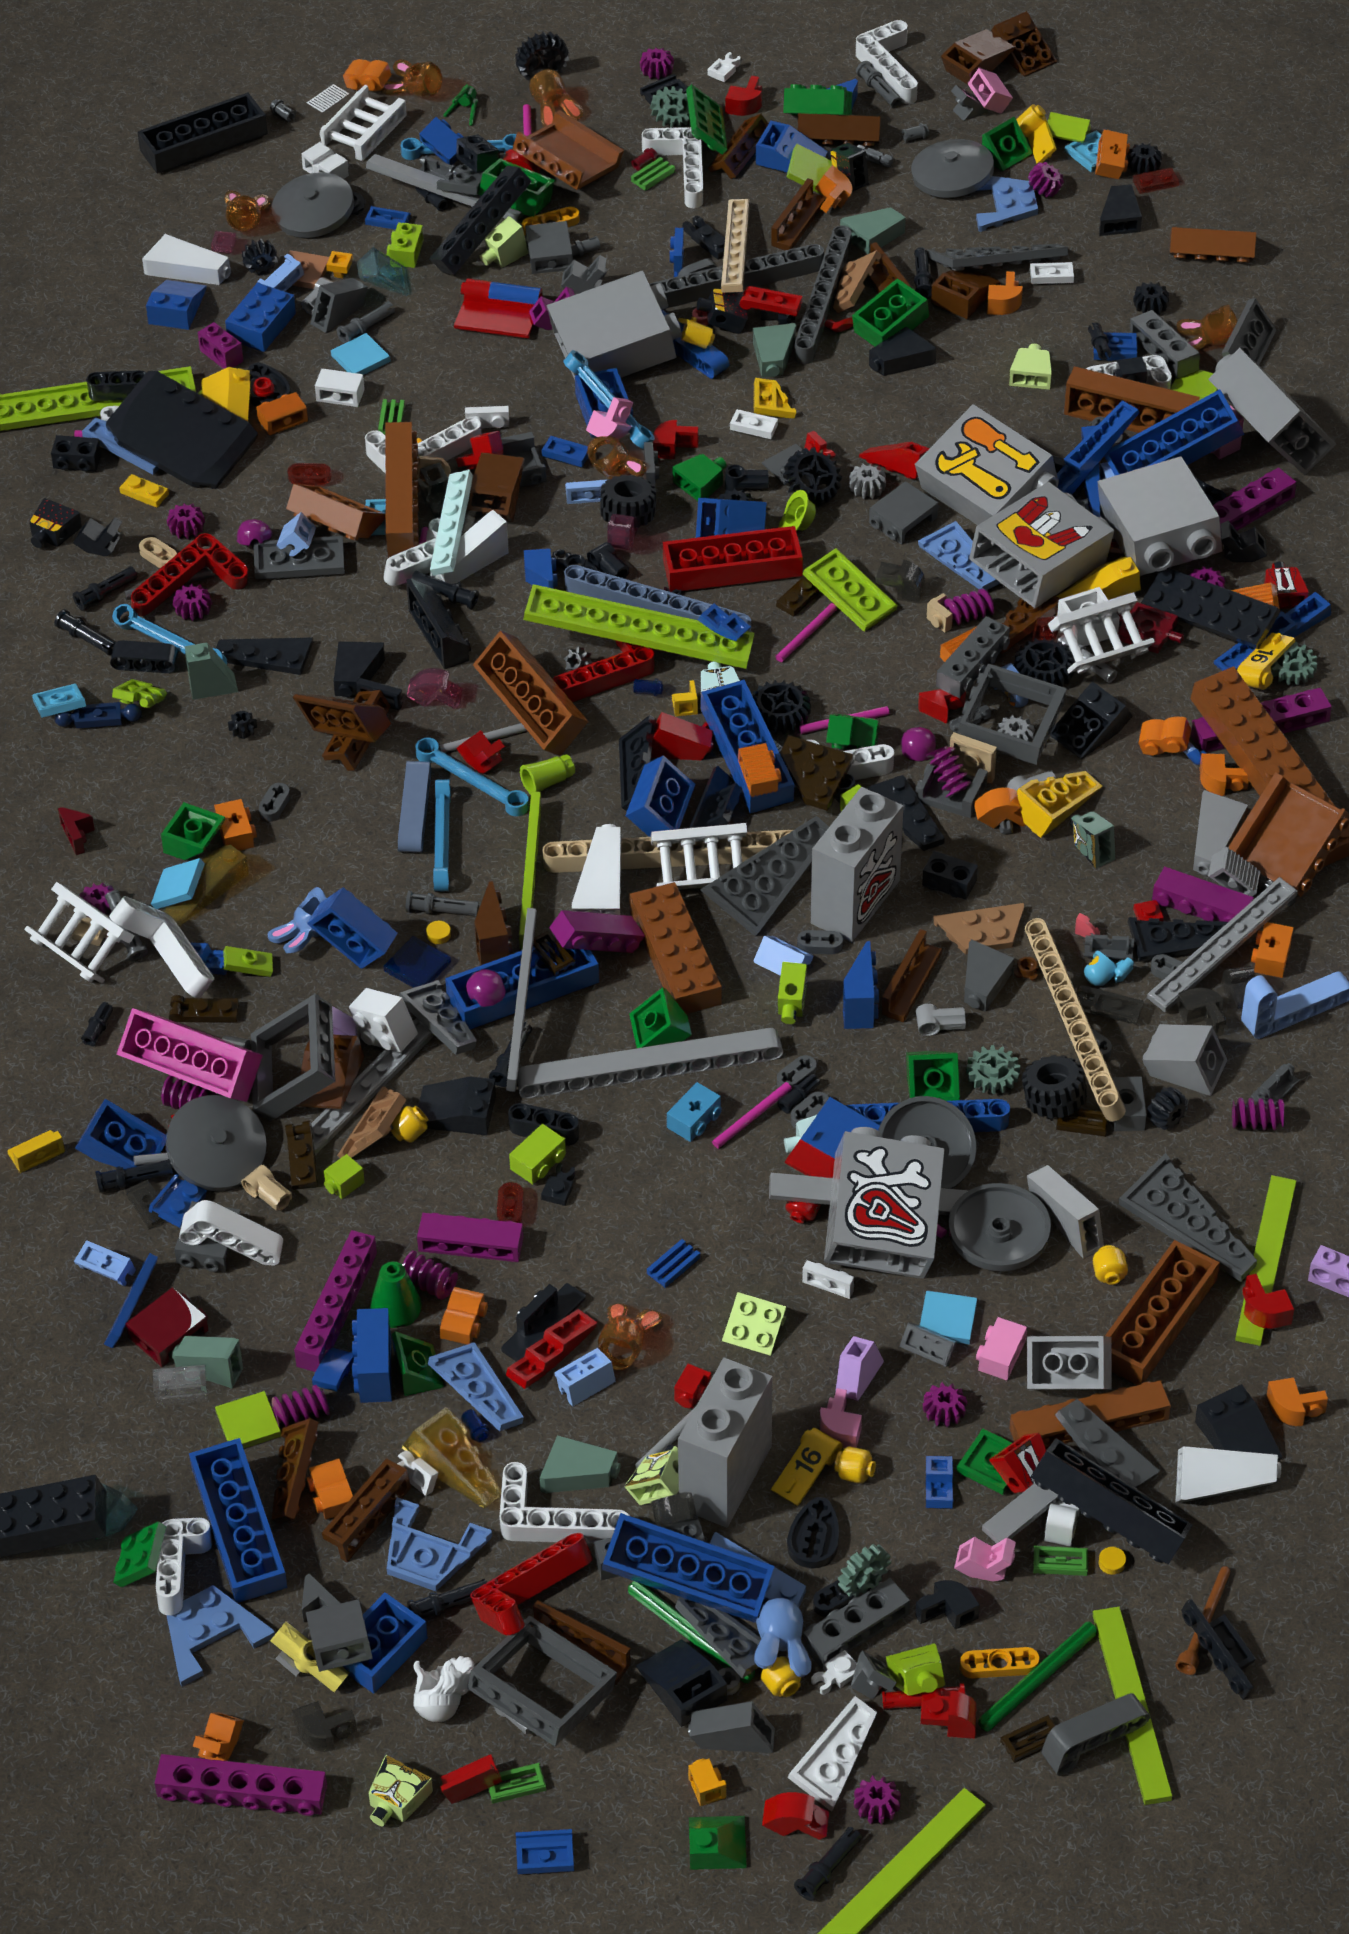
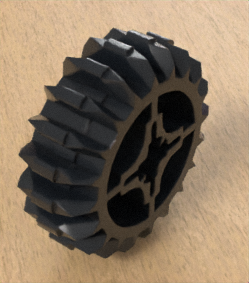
M542 31L540 35L535 33L534 37H528L526 42L521 41L522 46L517 47L518 53L515 54L516 66L520 74L527 80L533 78L537 81L538 79L543 80L553 76L556 77L557 73H563L562 68L567 67L569 50L566 43L560 36L554 35L551 31L547 34Z
M815 447L811 448L810 451L807 448L802 449L801 452L799 450L796 451L793 456H790L784 466L783 478L786 479L784 486H790L788 493L804 490L808 494V499L813 504L817 503L820 506L824 502H829L836 496L837 491L841 487L839 483L842 480V476L839 475L841 468L835 467L837 460L831 461V454L823 455V449L817 453ZM808 464L807 468L798 470L799 465ZM827 484L825 489L817 490L818 485Z
M1045 637L1040 641L1035 638L1033 643L1027 641L1025 645L1020 646L1019 651H1016L1013 666L1020 674L1063 687L1064 684H1069L1070 678L1074 675V672L1068 673L1067 669L1075 663V659L1069 650V646H1063L1062 641L1056 643L1054 638L1051 641L1046 640Z
M774 680L773 684L766 682L764 686H758L757 691H753L752 697L769 731L774 730L775 735L778 731L786 734L787 730L794 733L796 728H799L803 723H807L808 717L811 714V700L808 697L807 691L803 690L801 685L795 686L794 682L787 684L785 680L782 683H778Z

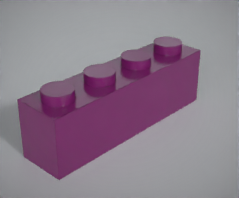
M1165 866L1154 884L1152 900H1156L1159 905L1180 910L1182 913L1200 917L1205 921L1229 922L1254 899L1252 896Z
M561 910L549 927L561 946L570 949L633 953L645 937L633 917L627 915Z
M422 1213L417 1235L418 1251L519 1262L523 1242V1224L487 1218L477 1219L465 1216L441 1215L439 1213Z

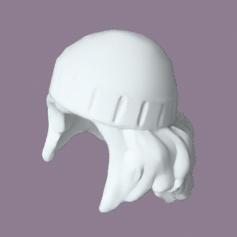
M459 1656L457 1659L451 1658L443 1666H438L436 1670L430 1672L424 1671L420 1667L419 1661L414 1663V1670L418 1677L413 1706L421 1717L432 1722H443L454 1716L460 1704L461 1695L469 1691L467 1687L470 1671L475 1667L474 1661L470 1657L464 1658Z

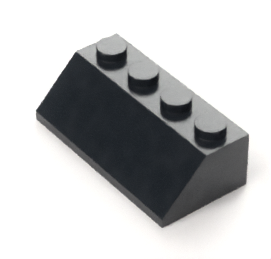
M411 578L406 579L409 612L443 668L447 669L468 662L469 652L471 651L470 643L467 638H463L459 624L453 622L451 611L445 609L441 595H437L431 586Z

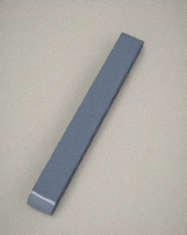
M571 565L564 572L565 589L567 592L694 620H698L700 615L712 605L579 565ZM718 606L727 615L730 616L732 613H735L751 626V618L748 615Z

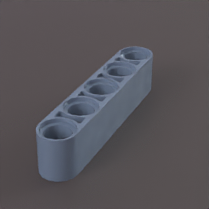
M407 761L398 833V852H423L431 780V762Z

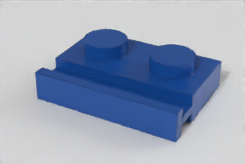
M675 228V236H671L670 249H674L670 250V263H674V277H678L680 270L683 268L684 228Z
M1103 332L1108 337V345L1112 351L1110 358L1107 352L1105 353L1108 358L1106 360L1137 357L1136 333ZM1093 346L1094 360H1101Z
M175 1174L150 1204L149 1212L152 1213L154 1211L159 1214L158 1217L181 1228L183 1216L189 1210L191 1202L203 1201L207 1190L195 1186L186 1180L183 1181L178 1178L179 1175Z
M572 1829L516 1832L518 1874L574 1871Z

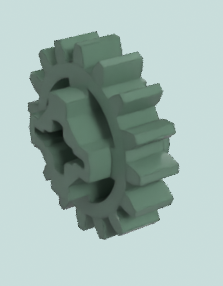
M672 86L671 90L664 87L663 92L658 90L657 94L653 95L650 109H652L651 115L657 116L656 122L661 120L663 121L662 126L668 123L670 128H673L674 124L681 128L682 123L688 124L690 116L687 93L683 94V89L675 91L674 86Z
M1295 642L1271 666V673L1273 677L1278 676V682L1287 680V685L1291 681L1299 685V680L1306 683L1308 677H1314V672L1317 669V656L1313 655L1312 649L1306 650V645L1298 647V643Z
M991 1045L990 1050H987L983 1046L981 1047V1053L974 1051L973 1057L968 1058L966 1069L968 1081L974 1082L975 1089L980 1086L983 1087V1093L988 1089L991 1090L992 1094H995L998 1089L1005 1093L1006 1086L1012 1089L1014 1082L1019 1080L1020 1065H1018V1058H1012V1051L1005 1053L1004 1047L995 1050L994 1045Z
M872 1544L869 1549L864 1547L860 1554L856 1552L850 1557V1560L847 1561V1567L841 1569L843 1574L838 1577L840 1581L838 1586L849 1597L852 1595L856 1597L860 1592L864 1595L868 1588H875L879 1581H882L881 1576L889 1571L886 1567L891 1565L889 1560L891 1556L881 1545L875 1546Z

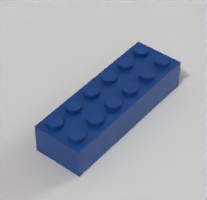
M1219 389L1110 448L1104 457L1115 476L1180 456L1186 465H1189L1244 435V432L1222 391Z
M745 680L702 691L701 711L710 730H712L715 741L735 783L742 788L740 794L749 813L794 801V782ZM766 743L768 750H772L774 753L775 764L773 765L775 768H779L782 780L778 782L777 792L751 797L738 762V749Z
M549 941L546 942L550 947H552V949L555 951V953L557 954V956L564 962L565 960H564V959L562 958V956L556 951V949L550 944V942H549ZM565 948L575 959L576 966L573 968L569 966L565 972L559 971V975L556 977L532 950L526 1009L599 983V964L591 950ZM522 951L445 978L446 993L450 997V1004L453 1008L456 1007L460 1020L465 1021L469 1029L515 1013ZM482 969L497 972L505 986L506 994L504 998L492 1006H480L475 999L471 1000L467 993V981L472 974Z
M240 1438L189 1453L191 1468L235 1602H243L287 1588L285 1570Z
M620 1513L603 1561L602 1570L756 1623L775 1566Z

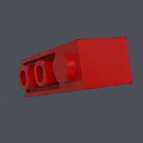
M911 441L872 447L860 453L859 457L865 459L870 464L881 465L888 471L904 474L906 478L916 479L918 474L915 463L930 448Z

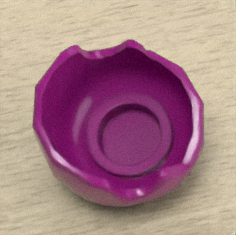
M248 519L239 526L236 542L249 546L253 539H257L262 544L264 540H270L272 531L265 522L257 519Z
M923 727L906 730L902 736V754L914 761L930 759L931 757L926 755L936 750L935 735L929 729Z
M482 969L472 974L466 983L470 999H475L482 1007L497 1004L502 1001L506 994L503 980L495 971Z

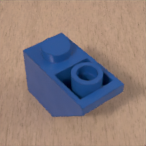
M551 549L524 550L526 582L532 586L534 584L548 588L558 587L557 573H552V571H556V557L551 558Z

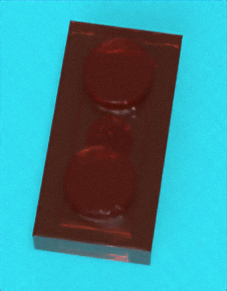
M1172 168L1133 175V183L1139 194L1179 186V179Z

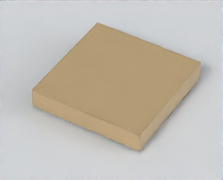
M953 732L950 737V747H955V750L951 753V756L959 755V758L955 761V764H963L959 772H966L968 775L975 777L980 768L988 771L987 783H992L995 778L997 747Z

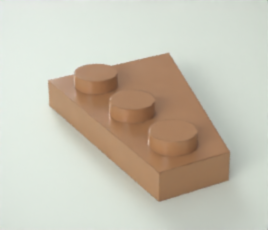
M877 250L853 262L850 261L843 267L833 305L837 313L854 306L865 287L862 284L868 276H871L874 271L872 268L875 261L878 262L882 256Z

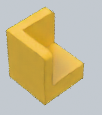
M694 680L689 681L690 692L672 694L675 717L698 714V699Z

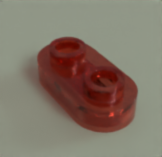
M295 463L289 466L287 475L289 482L292 484L325 485L331 480V469L326 464Z
M508 1182L499 1188L497 1221L522 1222L524 1194L523 1188L519 1184Z

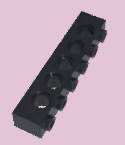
M506 166L429 258L442 273L455 275L531 184L532 181L520 167Z

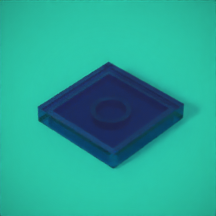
M412 936L383 968L384 972L415 988L433 982L451 963V957Z

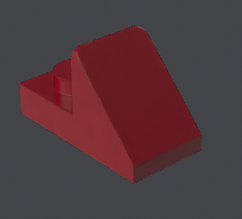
M58 808L60 824L75 854L84 853L83 843L87 842L85 833L95 830L93 817L90 814L72 809Z

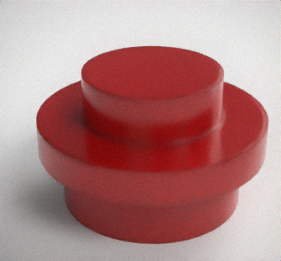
M266 377L256 379L252 387L253 393L259 397H267L274 392V384Z

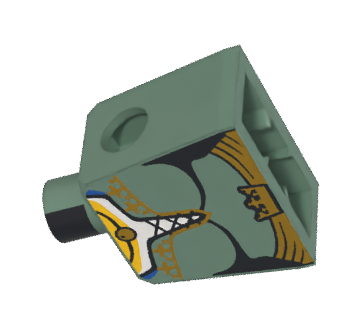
M1089 812L1082 816H1073L1069 824L1074 831V844L1095 869L1114 861V825L1095 812Z

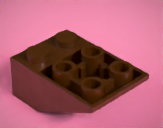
M1027 11L1000 22L992 28V33L1015 46V49L1005 60L1023 76H1027L1057 62Z
M985 29L955 42L941 55L946 72L968 85V82L978 68L992 72L1015 49V46Z
M966 266L964 270H950L942 273L932 284L931 304L968 319L988 298L989 285H1000V281Z
M481 453L472 479L466 509L470 517L483 518L490 511L494 510L505 521H514L525 458Z
M493 881L488 883L474 921L476 952L480 966L513 954L511 941H508L512 939L510 925L506 926V911L504 907L501 908L499 905L502 904L500 890H495Z
M333 1034L335 1082L296 1105L297 1107L343 1108L365 1057L358 1036ZM310 1040L304 1051L300 1076L311 1069Z

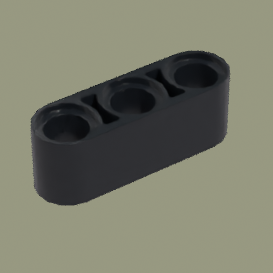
M141 370L92 372L86 378L89 398L94 401L125 400L147 372Z
M117 641L113 647L110 665L116 670L170 674L175 670L179 650L176 646L169 643Z
M523 1103L514 1104L509 1109V1128L515 1135L528 1137L541 1124H544L563 1137L565 1145H573L579 1139V1121L573 1114Z

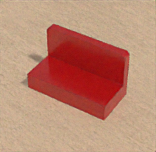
M491 1754L441 1776L443 1783L441 1790L449 1802L454 1804L501 1783L502 1779L494 1757Z

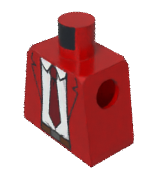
M1278 561L1272 564V568L1265 571L1264 584L1273 583L1277 586L1279 609L1294 608L1308 597V588L1298 568H1285V564Z
M1039 1432L1025 1434L989 1460L1012 1492H1024L1035 1483L1031 1475L1045 1454L1046 1449Z

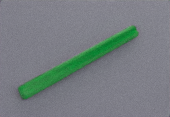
M633 1581L628 1586V1593L724 1668H732L675 1608L639 1582ZM755 1671L744 1678L740 1677V1680L748 1684L755 1677Z
M1090 1621L1085 1622L986 1711L978 1720L979 1726L986 1732L996 1726L1097 1634L1096 1626Z

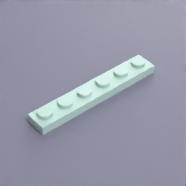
M470 470L449 474L430 567L433 576L454 572L473 479Z

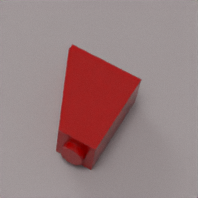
M661 712L656 720L650 758L664 756L667 759L702 761L707 753L710 754L713 749L712 730Z

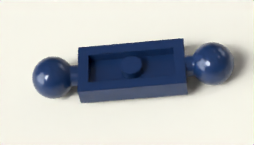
M120 702L88 704L85 707L74 709V713L66 711L55 714L54 720L60 727H67L71 722H75L76 729L122 725V718L130 722L139 720L142 711L137 704H128L124 709H121Z

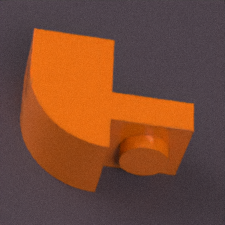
M833 165L815 187L817 191L827 197L820 209L827 213L831 207L834 209L837 206L842 208L852 193L850 180Z
M1006 271V286L989 285L987 314L1007 315L1020 308L1023 286H1018L1019 281H1015V272Z
M1201 754L1199 767L1200 781L1207 791L1224 796L1225 789L1240 791L1248 788V775L1242 768H1225V754Z
M993 789L973 802L977 820L993 829L1005 819H1009L1022 827L1026 825L1023 822L1017 791L1014 789Z
M1294 1378L1268 1382L1266 1396L1270 1409L1281 1422L1291 1426H1303L1305 1416L1317 1417L1326 1412L1328 1398L1325 1390L1299 1394Z
M220 1712L210 1713L204 1735H197L193 1743V1747L200 1749L198 1756L206 1759L228 1761L239 1739L244 1720Z

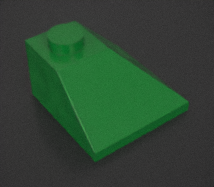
M183 802L161 833L163 853L182 860L202 853L224 823L225 816Z
M662 987L629 1014L637 1048L682 1042L692 1035L688 1016L666 988Z
M906 1052L909 1098L930 1096L945 1101L960 1100L957 1052Z
M745 1816L689 1817L690 1870L746 1868Z

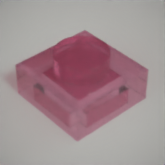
M215 231L211 250L232 253L237 240L236 233Z

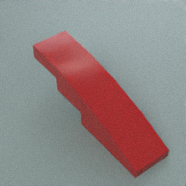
M577 1309L546 1329L543 1338L528 1347L525 1356L507 1368L506 1376L526 1389L553 1369L595 1329L597 1322Z

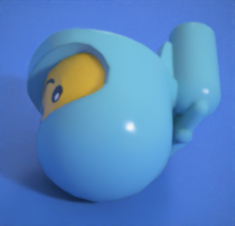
M1096 951L1093 954V960L1084 968V975L1087 981L1094 986L1105 985L1113 976L1116 983L1122 982L1133 970L1134 962L1127 957L1125 960L1115 964L1103 953Z

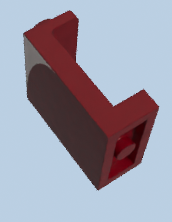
M172 1287L126 1323L128 1338L157 1364L163 1367L170 1362L168 1353L177 1344L182 1342L184 1336H191L199 1329L204 1334L208 1331V1317L201 1308L193 1306L184 1293L180 1294Z

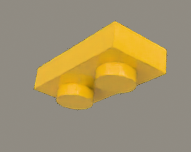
M133 474L119 487L121 494L156 508L169 495L168 488Z

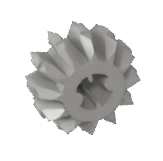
M863 463L861 467L855 466L849 476L850 490L855 493V497L862 495L863 499L866 496H869L871 499L875 495L881 496L882 491L886 487L885 471H882L880 466L873 467L872 463L869 466Z
M1013 715L1010 719L1003 718L996 728L998 732L1029 742H1033L1035 737V729L1031 725L1030 719L1023 720L1022 715L1019 718H1015Z

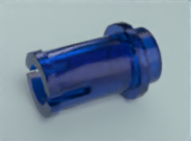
M655 678V680L635 679L633 684L634 693L657 696L658 694L661 695L663 691V681H659L658 678Z
M469 1409L465 1411L461 1416V1421L464 1422L470 1431L471 1439L479 1443L488 1439L490 1435L489 1426L483 1424L475 1410Z

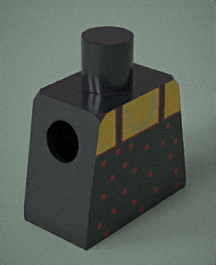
M845 143L829 151L828 157L832 160V165L850 180L852 192L869 184L867 157L864 149L850 143Z
M714 289L708 299L699 298L697 301V310L707 312L710 325L741 334L748 320L747 310L739 305L744 292L722 293L721 289Z
M44 498L30 520L32 545L36 548H41L46 542L56 547L60 546L81 529L80 512Z

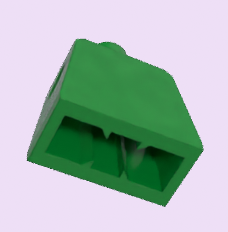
M699 454L673 466V483L697 501L698 498H708L723 484V470L727 467V464L722 457L712 461L704 454Z

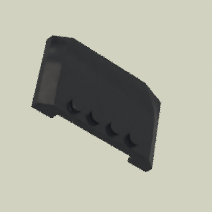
M148 371L106 421L107 430L111 431L114 440L119 446L191 487L198 488L200 485L211 486V489H217L258 438V432L249 422L158 371Z

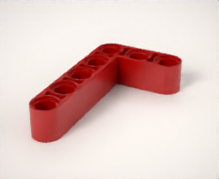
M207 533L201 534L132 592L131 607L138 613V616L149 614L205 566L232 589H242L248 582L247 566L214 536ZM208 546V547H210V548H209V549H203L202 547ZM224 560V561H226V562H224V563H219V562H217V561ZM239 574L241 575V577H235L233 575ZM155 587H161L162 589H160V590H155V589H153V588H155ZM138 601H145V603H143V604H140V603H137V602H138Z
M615 640L622 653L560 674L552 679L567 697L574 702L652 674L654 671L653 649Z
M582 1533L571 1534L475 1589L470 1597L480 1620L503 1635H512L522 1630L525 1623L517 1605L592 1561L593 1557Z

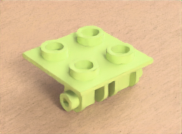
M737 1292L722 1341L771 1356L780 1326H783L786 1316H784L786 1306Z

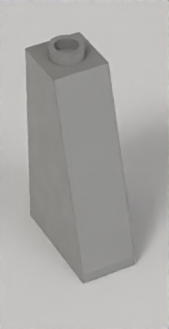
M1205 790L1203 791L1193 865L1194 871L1202 875L1209 874L1212 855L1225 847H1229L1246 820L1247 804Z
M1048 1165L1027 1175L1029 1192L1044 1204L1051 1221L1083 1259L1096 1253L1104 1246L1100 1212L1093 1203Z

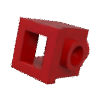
M687 1364L674 1386V1401L678 1402L682 1407L694 1408L711 1381V1372Z

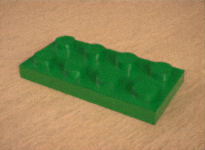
M691 84L686 89L691 133L696 139H701L707 143L711 150L718 151L723 155L728 148L722 106Z

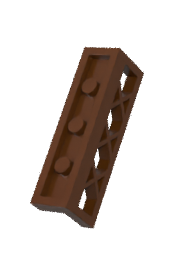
M761 113L745 120L727 142L728 150L723 155L719 153L709 165L708 169L710 172L722 168L730 179L739 174L756 152V144L769 124Z
M807 178L771 227V246L785 251L793 249L820 212V207L826 200V197L813 193L812 179Z
M877 242L872 243L870 253L877 250L882 255L878 262L875 261L872 268L874 271L871 276L866 278L876 292L879 294L897 278L911 287Z
M381 690L358 692L353 701L362 703L363 700H367L364 702L365 704L381 706L386 713H388L391 707ZM333 735L322 757L325 761L340 759L346 770L353 771L371 742Z
M919 930L882 996V1015L905 1022L938 962L942 949L926 944L927 931Z
M386 1458L323 1530V1539L338 1547L342 1560L348 1562L395 1508L396 1498L402 1499L411 1489L407 1469Z
M537 1600L533 1606L534 1619L616 1671L615 1685H617L631 1665L630 1648Z

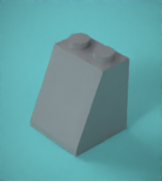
M1159 1024L1155 1034L1152 1036L1147 1051L1143 1055V1064L1146 1066L1150 1076L1206 1095H1212L1227 1062V1057L1213 1026Z

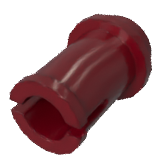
M646 148L643 154L631 161L633 168L637 171L643 169L658 158V154L653 148Z

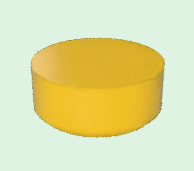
M434 921L427 926V939L431 943L443 944L450 939V926L446 922Z
M1107 1547L1099 1555V1567L1107 1574H1119L1125 1568L1126 1556L1117 1547Z

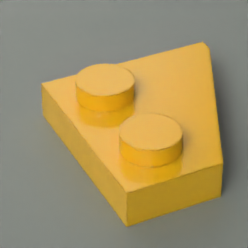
M755 378L754 413L795 418L796 409L789 406L788 397L781 391L776 380Z

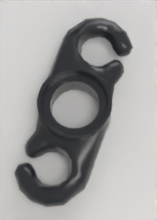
M558 549L552 553L551 558L556 557V565L563 570L572 563H579L582 567L599 571L597 566L587 561L582 555L566 553L565 558H557L558 555L565 554L564 549Z

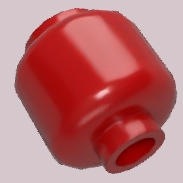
M787 1201L785 1208L790 1214V1219L803 1224L804 1221H813L816 1218L821 1204Z

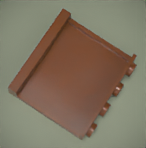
M560 110L555 112L552 123L528 136L518 131L512 149L576 190L617 169L624 152L617 145Z
M1275 772L1229 845V849L1236 852V855L1243 857V860H1246V862H1250L1268 880L1275 881L1279 877L1297 890V896L1302 897L1304 892L1310 889L1312 879L1316 873L1320 872L1324 867L1325 859L1329 852L1336 848L1341 833L1348 829L1349 813L1345 809H1339L1292 784L1284 776Z

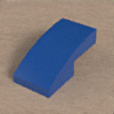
M714 603L698 619L710 630L734 641H737L751 628L738 615L732 613L729 616Z
M191 943L212 974L226 975L228 970H224L223 951L211 950L208 943Z
M331 1348L319 1364L312 1378V1384L337 1392L343 1377H347L354 1362L353 1354Z
M926 1456V1508H953L952 1456Z

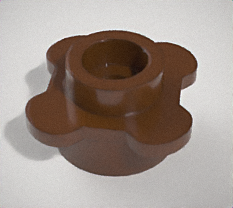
M1032 957L1019 959L1014 975L1017 978L1024 977L1031 981L1036 980L1038 976L1037 970L1040 969L1039 963Z

